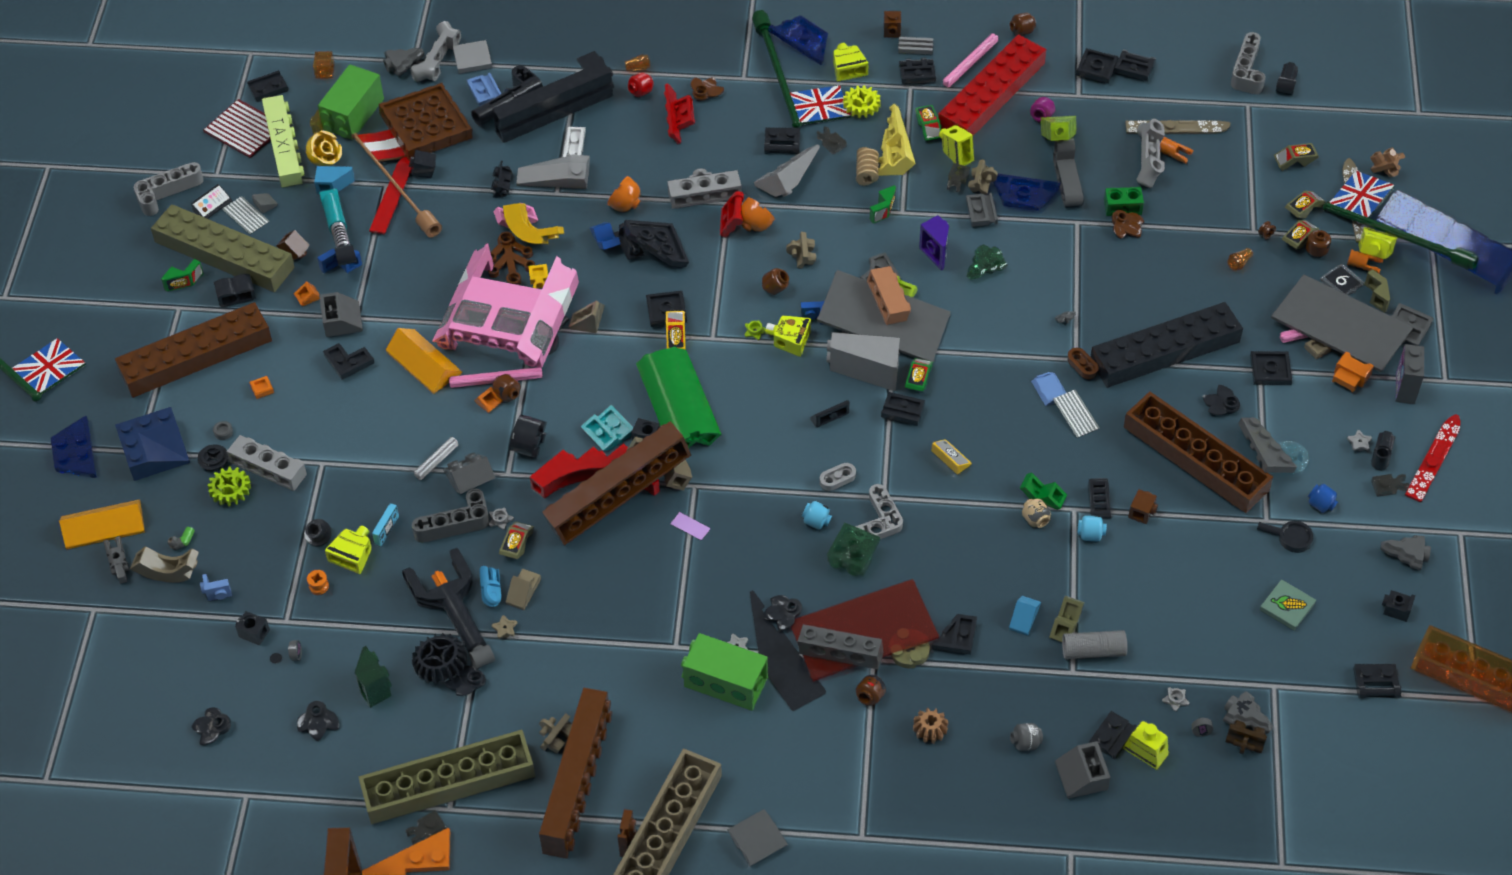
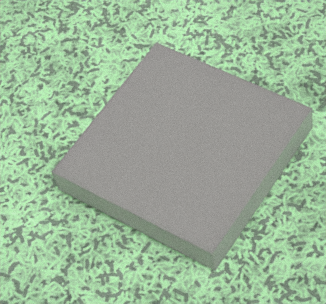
M486 40L453 46L459 74L492 68Z

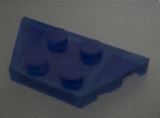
M801 15L794 17L792 20L782 21L781 25L769 26L768 32L816 63L823 64L828 32Z
M999 173L997 179L993 181L1003 206L1039 211L1059 191L1061 182Z
M84 416L51 437L54 467L56 472L71 473L72 475L79 476L80 473L89 474L91 478H96L89 420L87 416Z

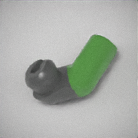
M186 527L182 537H170L167 541L168 545L174 550L187 546L195 530L191 527Z

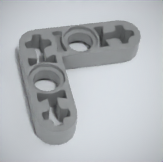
M875 484L869 490V499L880 518L855 526L850 530L849 540L854 546H863L902 530V516L887 489L881 484ZM889 506L891 510L884 512L881 510V507ZM890 517H892L893 522H894L895 524L897 523V525H894L893 523H891V518H890ZM879 527L881 532L874 533L871 531V528Z

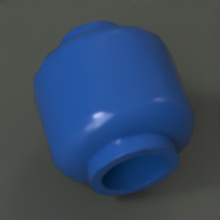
M1316 484L1307 496L1310 498L1309 504L1322 513L1327 510L1332 511L1338 503L1335 500L1337 493L1326 484H1321L1320 486Z

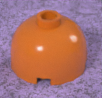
M629 176L625 177L620 183L619 188L615 189L607 202L608 205L619 212H627L631 208L636 209L641 202L639 200L641 194L639 185Z
M748 197L742 203L741 216L743 217V223L741 226L749 232L750 230L762 232L772 225L775 218L765 207H760L759 202Z

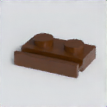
M624 809L620 834L617 836L620 857L625 855L638 831L635 829L637 820L633 818L632 810Z

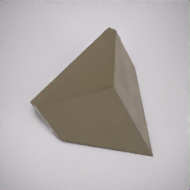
M596 300L572 314L569 328L571 330L597 333L605 305Z

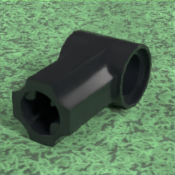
M1288 62L1283 65L1275 91L1293 95L1296 83L1295 78L1298 72V67L1295 63Z
M1384 431L1378 435L1371 460L1372 467L1377 470H1385L1389 466L1396 438L1392 432Z

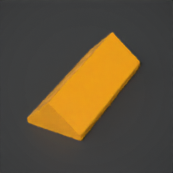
M397 328L386 348V352L433 394L449 383V377L462 374V371L415 329Z
M140 499L61 516L59 520L66 550L103 542L107 539L113 540L118 536L122 538L145 533Z

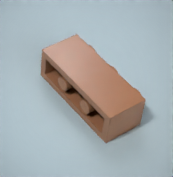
M891 266L870 270L867 283L886 325L907 321L911 312V306L906 301L904 290L900 287L897 275L893 272Z

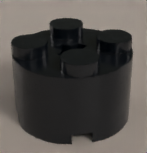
M521 414L513 429L514 439L511 438L510 451L537 458L540 452V447L538 446L545 441L546 432L544 431L547 422Z

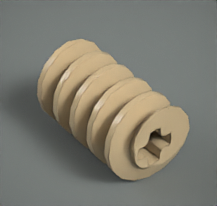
M862 147L857 150L856 181L862 186L870 185L878 180L879 153L874 149Z

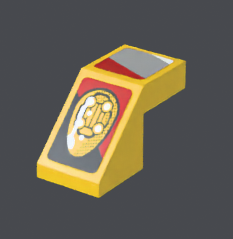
M685 311L666 312L667 348L677 347L686 350Z

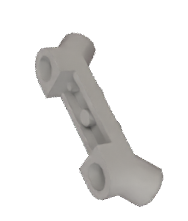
M444 21L437 25L436 31L439 38L434 42L432 50L427 53L424 62L411 67V75L414 81L419 82L426 79L436 81L441 74L439 64L448 49L453 50V46L459 44L461 31L452 29L449 22Z
M1152 119L1148 123H1141L1137 128V134L1142 138L1141 171L1136 180L1137 183L1148 188L1153 187L1157 177L1164 171V162L1160 160V140L1164 137V126L1157 119Z

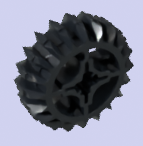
M442 633L440 636L434 634L433 638L427 637L425 642L420 641V646H415V652L412 653V665L417 676L419 675L421 680H426L428 684L432 681L435 684L439 681L445 683L447 679L452 681L453 676H459V671H464V665L467 664V652L464 644L451 634L446 636Z

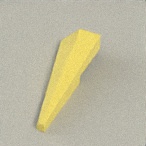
M895 104L890 107L892 111L891 117L887 118L889 127L885 129L881 146L883 155L879 158V176L903 175L916 164L900 109Z

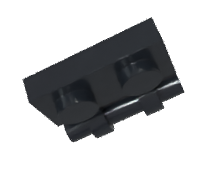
M909 58L899 61L902 84L936 82L933 59L921 58V60H911Z

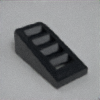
M1090 478L1088 481V496L1091 516L1111 519L1108 479ZM1105 508L1102 511H1095V509Z

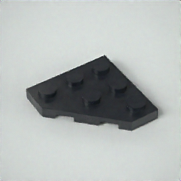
M624 221L623 227L630 240L670 266L687 267L689 260L673 223Z

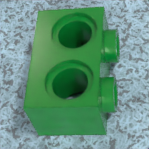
M1141 187L1105 188L1104 205L1106 216H1112L1117 210L1142 215L1144 200Z

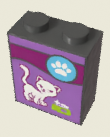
M1405 344L1396 371V402L1415 404L1424 378V346Z

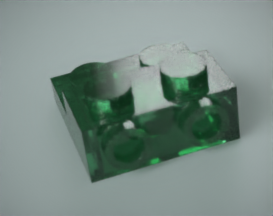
M844 522L827 553V560L835 569L842 567L847 569V572L852 576H858V574L864 576L872 561V555L880 543V537Z

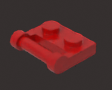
M735 192L721 208L720 236L726 238L730 232L735 230L736 225L743 223V217L741 216L742 201L744 200L743 192Z

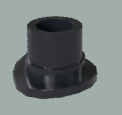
M323 519L312 520L305 528V539L314 546L326 544L332 535L330 525Z

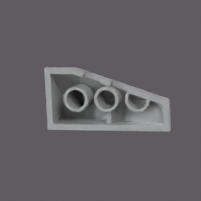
M817 144L803 150L792 157L790 161L779 165L778 169L771 173L768 172L754 182V185L774 197L779 195L785 197L793 192L791 189L798 185L820 146Z
M570 155L518 168L516 184L521 186L587 189L590 156Z

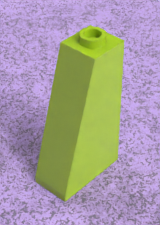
M1076 116L1041 118V135L1050 141L1069 140L1077 133Z

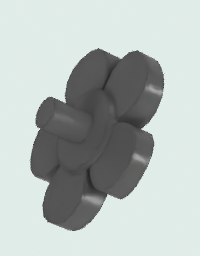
M1063 312L1056 316L1055 320L1058 323L1065 321L1068 324L1069 320L1074 318L1076 312Z

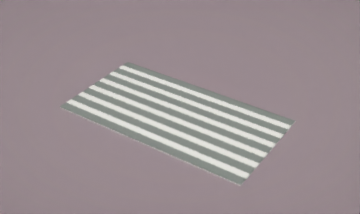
M242 196L223 208L249 234L269 222L264 215Z
M1076 390L1053 398L1076 437L1100 428Z

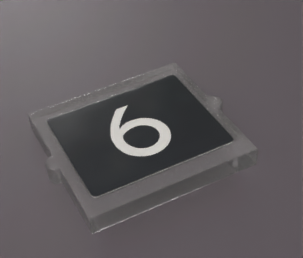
M1340 264L1333 270L1330 269L1327 274L1320 278V281L1325 285L1348 296L1352 293L1354 294L1357 289L1365 284L1364 281L1343 264Z

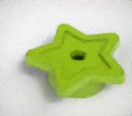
M760 320L751 321L750 323H745L747 331L744 335L745 337H754L756 340H760V336L765 333L766 328L762 327Z

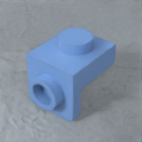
M207 574L202 575L203 582H200L201 592L206 594L208 601L221 600L232 596L228 579L209 583Z

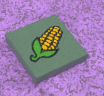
M1281 579L1260 606V611L1295 631L1315 605L1316 599Z

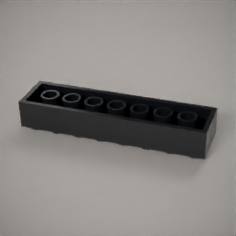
M1222 302L1093 346L1090 357L1097 363L1098 375L1108 388L1240 343L1243 327L1227 303Z

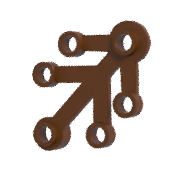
M502 232L497 240L498 245L490 252L491 257H493L494 266L492 271L488 270V274L491 278L498 277L499 270L507 263L509 272L506 276L507 283L521 285V276L516 272L514 261L523 265L525 271L529 272L528 266L535 265L533 260H527L533 256L532 248L516 242L512 233ZM512 248L522 252V257L512 252ZM505 250V254L497 261V255Z

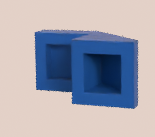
M609 222L590 227V231L600 249L605 250L621 244L619 237L614 236Z
M331 249L317 257L320 270L323 273L338 266L335 249ZM354 250L357 262L341 266L346 273L362 265L359 251Z

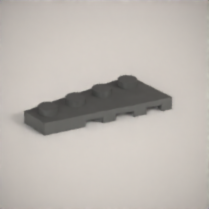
M1254 417L1241 418L1238 424L1246 439L1251 441V449L1257 452L1256 458L1258 462L1263 463L1262 469L1264 473H1294L1297 466L1293 463L1291 457L1282 450L1280 444L1261 425V422Z

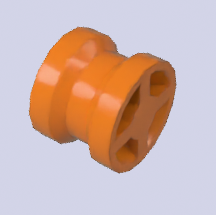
M314 570L308 574L307 583L311 593L322 595L328 591L329 583L325 572Z

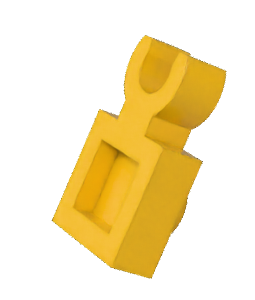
M547 264L529 266L530 283L533 284V288H543L548 277Z

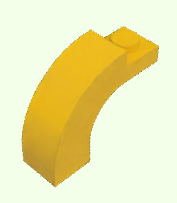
M516 203L503 206L504 217L508 227L523 241L533 244H548V240L558 239V235L564 234V228L560 226L543 229L535 228L528 219L526 204Z

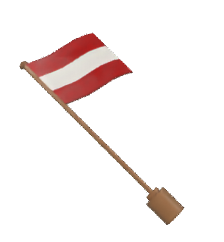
M390 130L359 135L358 133H353L352 138L358 141L418 213L415 219L418 226L428 237L437 236L442 230V225L429 210L420 211L379 162L406 157Z

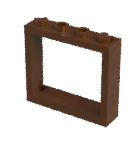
M350 827L328 828L324 875H362V865Z

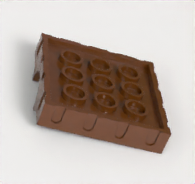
M443 83L379 104L380 116L408 160H410V156L414 157L415 150L431 153L472 138L471 126L468 125L466 118L460 112L456 103L453 102Z

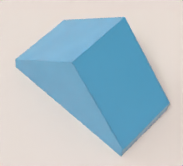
M1021 596L1017 600L1009 630L1028 636L1041 602Z

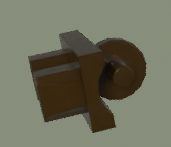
M1236 720L1234 724H1230L1225 742L1241 747L1239 754L1244 755L1245 749L1262 754L1267 739L1265 729L1260 727H1254L1253 731L1245 729L1246 724L1239 720Z

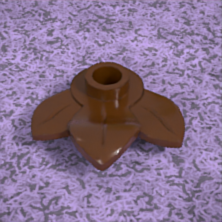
M695 77L691 81L693 97L696 100L717 97L724 91V87L716 86L715 77L704 81Z
M1117 210L1112 214L1114 233L1120 239L1126 233L1139 238L1141 236L1140 225L1144 223V219L1136 213H1126L1123 210Z

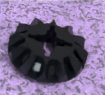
M208 445L199 452L197 457L198 463L202 469L205 468L208 472L212 469L217 471L219 467L224 468V464L228 462L227 450L221 445ZM210 457H213V458L216 457V458H217V461H216V460H215V461H214V460H210Z

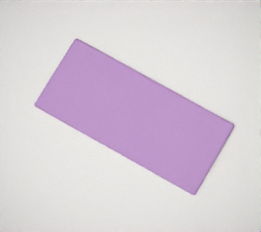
M680 512L671 522L675 527L700 540L710 530L709 527Z

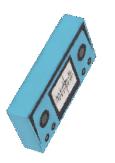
M391 503L388 505L373 530L372 535L375 545L382 546L399 517L397 505Z

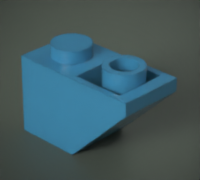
M317 166L314 181L317 194L337 188L339 192L355 181L353 168L345 166Z

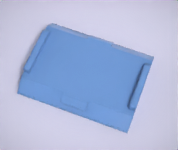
M1053 372L1038 375L1031 381L1045 406L1054 404L1053 398L1066 393L1058 377Z

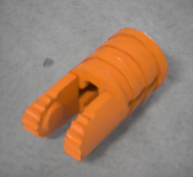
M1164 137L1160 143V152L1186 164L1188 159L1178 154L1179 151L1192 155L1194 150Z
M1352 249L1347 265L1367 271L1373 269L1380 273L1378 267L1366 264L1368 260L1383 263L1384 259Z

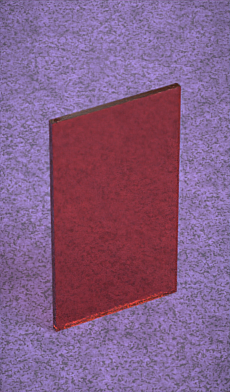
M913 579L796 618L794 625L791 627L797 644L803 624L882 639L884 651L882 658L892 655L894 652L906 650L939 638V634L934 627ZM802 655L813 681L858 666Z

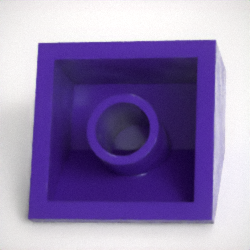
M937 215L920 225L919 249L940 270H943L948 247L949 224Z

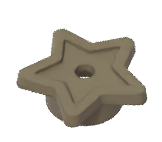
M503 615L500 622L492 624V628L497 630V638L499 639L501 637L515 636L513 628L518 622L516 620H508Z

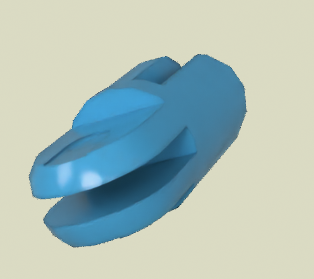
M481 566L479 573L482 601L488 607H495L501 601L499 569L495 570V568Z

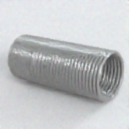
M1124 630L1064 633L1062 637L1063 655L1065 659L1126 656V633Z

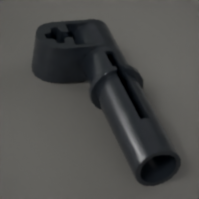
M525 66L514 67L511 71L513 87L506 88L504 93L472 110L471 116L474 122L481 126L492 120V108L543 87L541 80Z

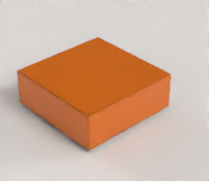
M268 376L249 382L256 399L274 393Z

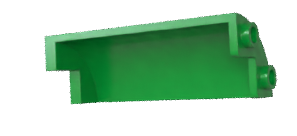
M671 347L658 350L651 354H645L636 363L660 426L671 421L683 435L688 448L695 442L710 446L722 435L685 349Z

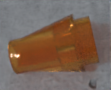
M641 54L626 60V70H647V68H651L648 54Z
M1245 248L1231 254L1227 261L1229 267L1233 270H1241L1253 256V252L1250 248Z

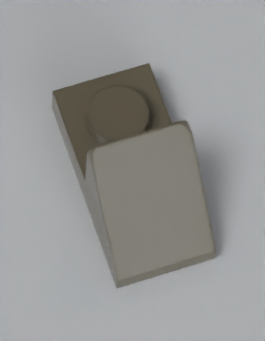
M522 569L518 577L513 576L506 604L525 610L541 580V575Z

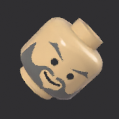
M1029 499L1024 503L1022 516L1030 526L1042 528L1049 523L1051 511L1043 500Z

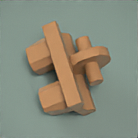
M1393 147L1387 149L1383 155L1381 151L1375 152L1370 157L1374 163L1371 170L1373 173L1384 170V173H1387L1388 176L1395 177L1400 170L1398 162L1400 159H1404L1405 155L1403 152L1397 154Z

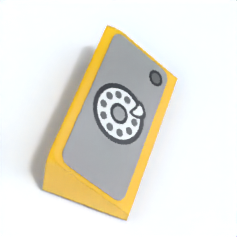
M946 439L932 443L931 451L957 475L972 465Z

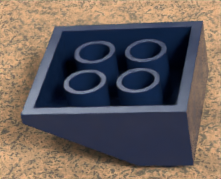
M171 407L115 424L134 481L190 463Z

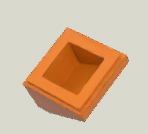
M307 281L294 293L301 306L320 299V294L315 286Z
M492 387L474 400L488 413L503 402L494 393Z

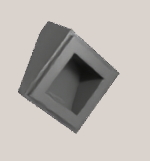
M268 193L252 195L253 203L262 213L278 206L277 202Z

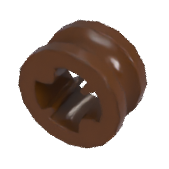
M1267 221L1259 228L1258 234L1263 235L1264 239H1269L1276 231V226L1271 225V222Z

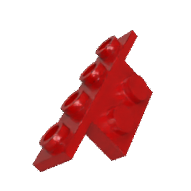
M667 83L665 84L664 96L667 103L665 108L668 113L666 117L669 124L668 135L677 144H680V130L695 124L693 100L690 95L677 100L676 92Z

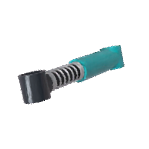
M337 188L319 192L329 231L332 233L336 245L334 249L338 265L342 266L357 262L353 244L350 245L346 232L347 224Z

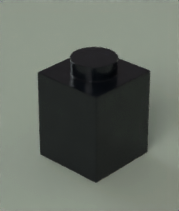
M415 150L414 157L410 156L409 167H412L411 175L432 179L436 164V154Z

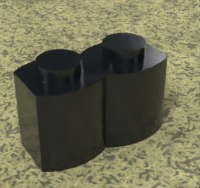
M239 274L233 278H221L214 282L220 307H228L236 303H245L256 299L250 274Z

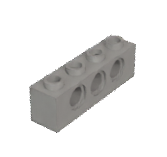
M737 170L667 181L672 209L729 200L735 192H742Z
M239 435L227 450L230 463L292 491H295L307 475L305 465L301 460L293 459L283 452H277L268 445H261L249 437L246 438Z

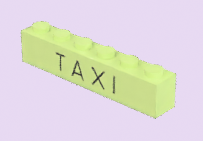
M283 95L264 98L262 102L281 187L303 184L302 176L305 175L303 166H299V163H302L300 153H296V150H299L297 140H293V137H296L294 127H290L293 124L291 114L287 115V112H290L288 101L284 102Z

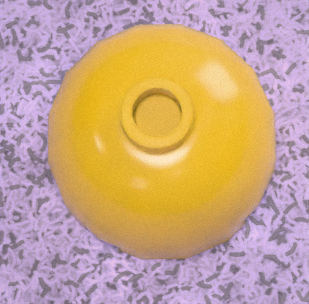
M327 131L315 133L306 144V155L310 162L316 166H331L335 164L342 155V146L336 141L337 137Z

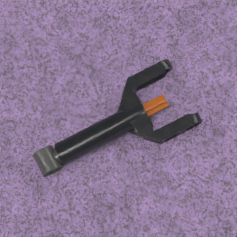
M458 548L450 550L449 553L452 559V566L459 578L448 582L442 571H435V574L431 575L437 587L429 590L430 592L428 593L423 588L414 569L408 567L402 570L403 578L418 606L429 609H445L468 651L475 669L495 661L490 646L484 641L462 601L469 593L473 581L472 572Z

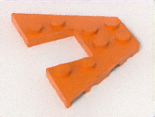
M446 828L362 870V875H406V872L450 870V828Z

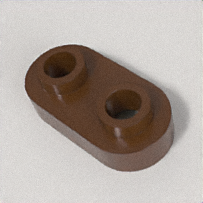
M1081 348L1069 350L1067 361L1078 374L1085 379L1095 378L1098 374L1097 363Z

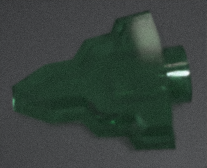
M984 244L980 245L974 252L973 263L969 266L966 277L972 280L983 276L985 273L992 274L996 270L1001 271L1006 268L1008 264L1003 258L1002 251L996 246L989 248Z

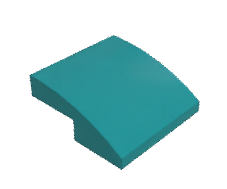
M612 405L598 417L594 414L581 426L604 452L616 447L632 436L631 432L633 430L629 422Z

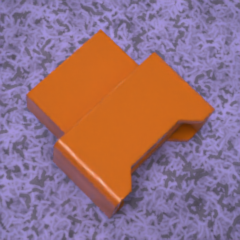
M1345 352L1336 364L1332 382H1336L1354 392L1357 386L1361 388L1371 376L1374 366L1370 363L1364 364L1352 358L1349 352Z

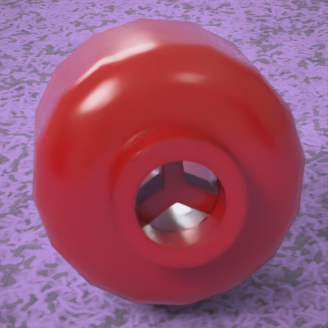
M645 72L633 75L628 80V90L635 97H642L653 89V79Z

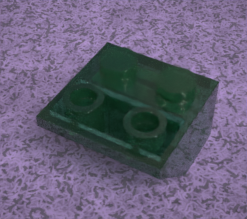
M364 646L355 669V676L360 694L371 708L392 696L390 691L392 684L388 679L389 673L386 667L379 665L376 653L374 651L370 652L367 646Z

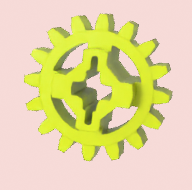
M865 85L862 88L856 86V89L850 88V92L846 91L845 96H843V108L846 109L847 113L852 112L851 116L858 115V118L861 115L867 118V114L873 116L874 112H878V107H880L881 103L877 90L872 91V87L866 89Z

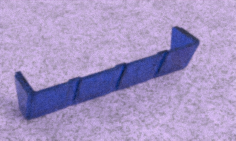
M1396 191L1392 194L1376 219L1378 222L1453 250L1457 247H1462L1475 252L1479 256L1478 265L1474 270L1469 269L1468 271L1495 284L1496 289L1494 293L1496 295L1512 279V249L1495 240H1490L1484 234L1456 222L1455 219L1430 206L1423 205L1422 202L1401 191ZM1432 251V252H1434V253H1436V254H1438V255L1444 257L1445 259L1451 261L1450 257L1445 256V255H1442V254L1437 253V252H1435V251Z

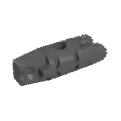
M118 536L115 537L118 547L111 548L108 539L104 540L103 544L111 574H117L119 583L122 584L128 582L125 571H129V566L121 537Z

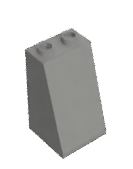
M832 333L831 340L827 342V351H830L827 352V363H830V371L896 391L900 338Z

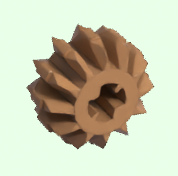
M927 707L926 713L920 710L918 716L914 718L913 731L917 733L918 739L924 738V743L931 740L934 744L936 739L941 741L943 735H946L948 732V720L945 719L944 712L938 714L937 708L934 711H930Z

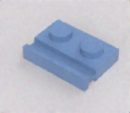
M491 73L467 80V85L478 106L501 94Z

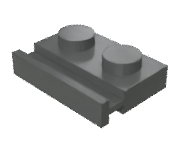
M989 193V195H966V204L972 227L989 225V223L997 224L998 218L992 193Z

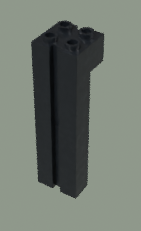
M595 51L577 58V62L583 70L492 108L495 133L503 143L613 97V72L610 67L606 66L602 56H599Z

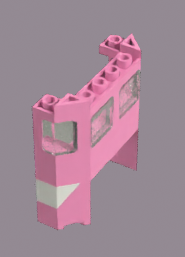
M487 243L479 251L475 250L433 338V342H437L438 347L442 349L456 350L458 346L457 341H464L475 345L489 346L494 349L499 348L510 352H518L519 359L524 360L525 365L542 368L579 284L577 271L564 266L561 263V259L556 256L542 290L480 278L484 270L492 271L494 266Z

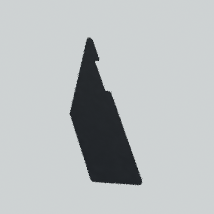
M753 590L750 591L758 653L768 657V678L790 709L795 711L823 696L826 690L785 633L777 631L770 620L763 618L764 612L762 609L765 606Z

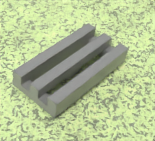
M899 37L898 53L932 55L933 38Z

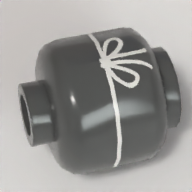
M1035 723L1017 724L1013 732L1010 733V741L1019 751L1036 750L1043 741L1042 730Z

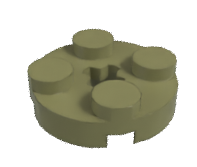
M900 629L890 640L889 654L900 667L915 668V665H922L929 657L930 645L928 637L918 631ZM912 646L915 650L907 652L905 647Z

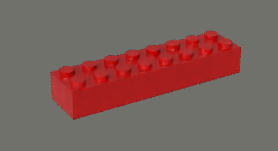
M1018 34L939 112L938 118L941 130L957 125L974 136L1045 64L1046 49Z

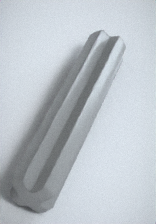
M450 437L414 471V476L422 480L458 446V441L454 437Z

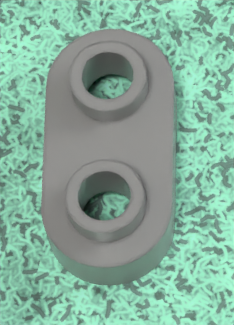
M842 463L824 471L820 475V486L824 490L832 491L846 485L855 479L856 468L850 463Z

